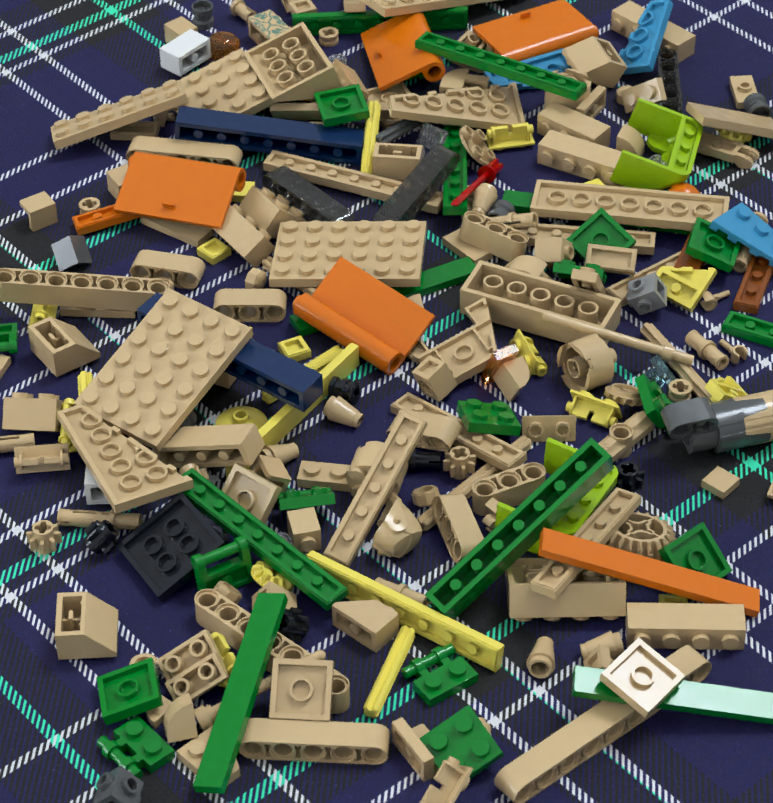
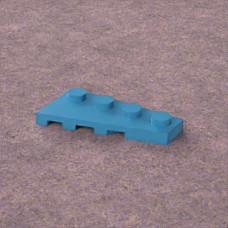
M653 0L647 5L637 22L638 28L631 32L628 37L629 43L627 47L619 52V56L627 65L623 75L653 71L673 7L671 0Z
M563 49L520 61L550 72L558 70V73H564L566 69H572L566 63L567 60L561 53ZM487 71L484 72V76H489V87L496 84L500 87H508L509 83H516L518 90L537 89Z
M739 203L711 222L709 228L715 232L718 229L728 235V240L735 244L739 241L750 248L749 253L756 257L768 259L769 265L773 267V229L744 203Z

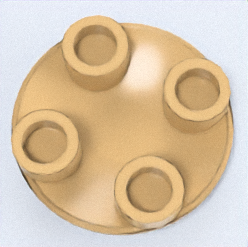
M467 125L460 128L459 135L462 144L474 160L481 165H488L493 159H496L494 152L484 142L486 141V136L480 129L474 131Z

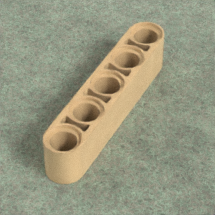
M149 136L134 137L126 153L127 161L136 151L235 167H239L243 157L242 150L235 145Z
M249 718L239 752L242 756L250 759L379 765L388 758L390 731L386 726L376 723Z

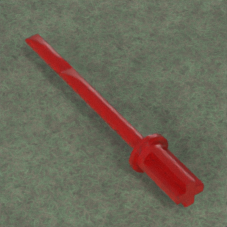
M493 159L488 165L480 167L478 178L451 202V206H459L480 184L492 183L496 178V174L503 168V163H499L498 159Z

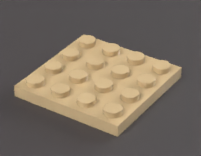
M242 48L180 79L188 99V103L180 106L254 115L277 102H273L245 58Z

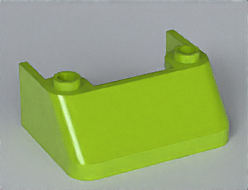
M638 98L627 125L635 128L640 134L648 136L646 140L647 146L653 152L662 154L660 162L657 163L622 150L610 181L625 187L664 190L687 181L693 168L703 126L692 117Z
M548 437L543 464L546 473L552 475L578 449ZM616 466L550 529L573 536L604 502L616 485L618 478ZM499 502L496 510L495 528L516 508ZM540 539L527 551L538 554Z

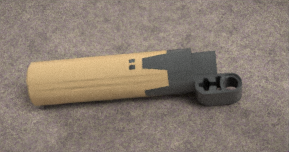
M773 390L710 403L706 397H698L671 403L660 412L670 437L673 439L682 438L688 454L709 449L714 453H720L773 441Z

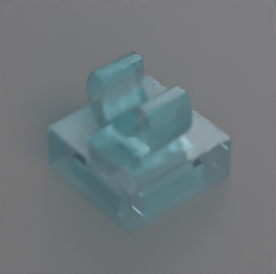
M658 354L649 360L654 368L647 370L644 374L651 382L654 379L661 388L664 382L669 386V383L676 379Z

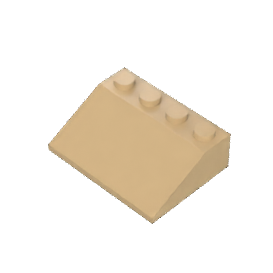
M304 22L243 53L273 102L315 99L314 93L342 87L334 66Z
M519 558L505 571L509 617L515 618L516 621L527 622L532 620V618L558 621L561 617H572L574 620L580 621L588 620L590 617L615 620L619 616H626L625 580L582 569L558 598L553 599L530 589V582L551 559Z

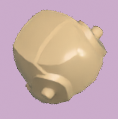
M392 493L377 522L379 528L374 534L372 546L378 550L377 554L380 556L384 554L388 557L401 558L417 546L422 536V528L413 513L402 503V499Z

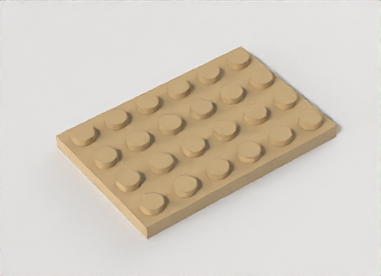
M291 220L280 222L269 275V286L318 287L338 259L343 257L389 287H420L427 222L418 220H338L335 222H321L318 220L296 222Z
M168 288L73 404L74 406L84 404L103 417V422L110 427L116 426L121 430V433L159 452L253 336L252 328Z

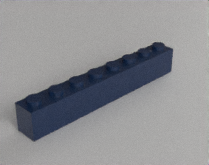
M187 106L179 107L175 121V139L230 144L239 147L241 150L271 153L272 150L308 159L354 165H360L365 132L362 129L339 126L324 127L323 124Z
M156 292L137 309L138 324L163 296L162 294ZM252 338L249 339L224 371L303 412L323 394V376L321 373L256 342Z

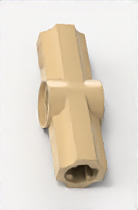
M644 410L636 412L624 423L612 425L609 428V435L598 444L612 456L614 463L617 459L629 457L632 453V447L655 428V424L649 419Z

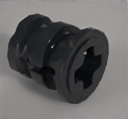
M334 376L328 387L329 398L331 396H340L345 401L349 400L351 405H356L361 394L360 380L355 379L351 382L350 379L343 378L340 380L339 377Z

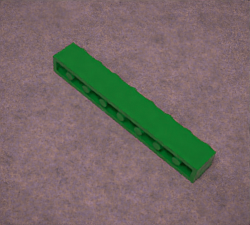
M591 437L425 594L429 604L437 612L453 620L459 616L540 539V533L543 528L550 529L614 469L612 456Z

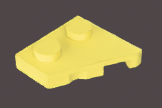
M661 266L656 274L667 287V300L693 312L703 293L715 278L717 270L708 267V270L693 269V267L675 268L673 266Z
M726 376L725 379L722 377L710 379L704 387L712 395L710 399L713 402L748 395L731 376Z

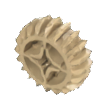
M637 511L631 514L605 545L664 562L658 550L676 539V533L673 531V527L668 525V521L660 520L659 516H651L649 513L644 514Z

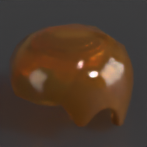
M220 31L209 37L211 59L217 61L231 52L240 49V40L233 33Z

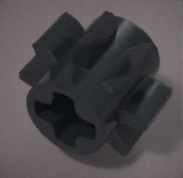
M626 461L620 463L616 467L618 469V478L615 486L633 493L636 490H642L644 471H638L637 464Z
M96 520L84 530L88 535L84 542L96 554H100L102 551L104 554H107L119 544L115 539L119 532L107 520H103L101 523L99 520Z
M291 607L290 609H285L278 632L291 641L302 642V638L309 631V617L301 616L302 609Z

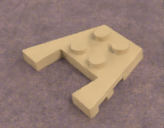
M485 298L464 308L467 316L474 324L473 326L431 349H428L420 338L407 357L417 364L423 362L429 355L446 362L457 384L498 363L500 358L489 307Z

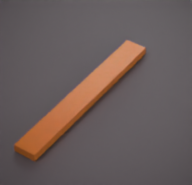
M543 528L540 533L538 556L706 604H744L745 615L756 618L760 612V589L548 528Z

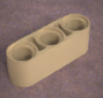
M476 211L465 212L459 232V238L464 242L479 249L489 251L491 254L508 262H511L518 256L525 255L529 237L525 233Z
M141 250L130 268V274L132 277L141 278L163 277L170 279L174 283V287L194 289L199 285L206 265L203 260L194 256Z
M220 289L215 293L213 310L238 322H280L286 316L287 295L280 289Z
M403 409L397 413L386 434L387 436L389 435L400 413L404 411L427 422V427L416 445L417 448L448 452L462 430V426L457 420L449 416Z
M530 462L476 481L472 486L473 512L480 516L488 515L485 504L492 497L498 502L511 507L520 505L546 480L545 467L540 463Z
M445 494L433 497V516L452 560L455 563H459L484 537L463 494Z

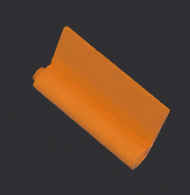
M557 0L472 27V31L492 48L495 54L517 61L564 49L591 36L599 37L598 28L566 0Z
M423 12L397 15L360 33L380 91L392 87L420 72L430 82L439 81L445 75L446 69L441 56L415 48V41L426 31L431 32Z
M136 151L128 160V169L113 210L120 213L222 229L234 191L241 192L245 186L246 171L241 167Z
M343 257L338 259L312 296L308 293L298 295L292 304L294 315L345 348L351 342L358 345L359 357L387 375H392L396 372L436 318L434 314Z

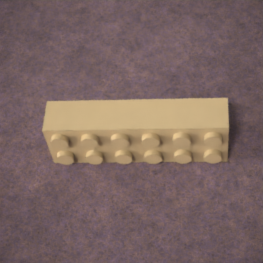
M482 260L477 263L460 289V313L466 314L465 307L485 298L492 322L564 343L585 337L588 334L542 321L544 310L611 331H615L620 323L622 299Z

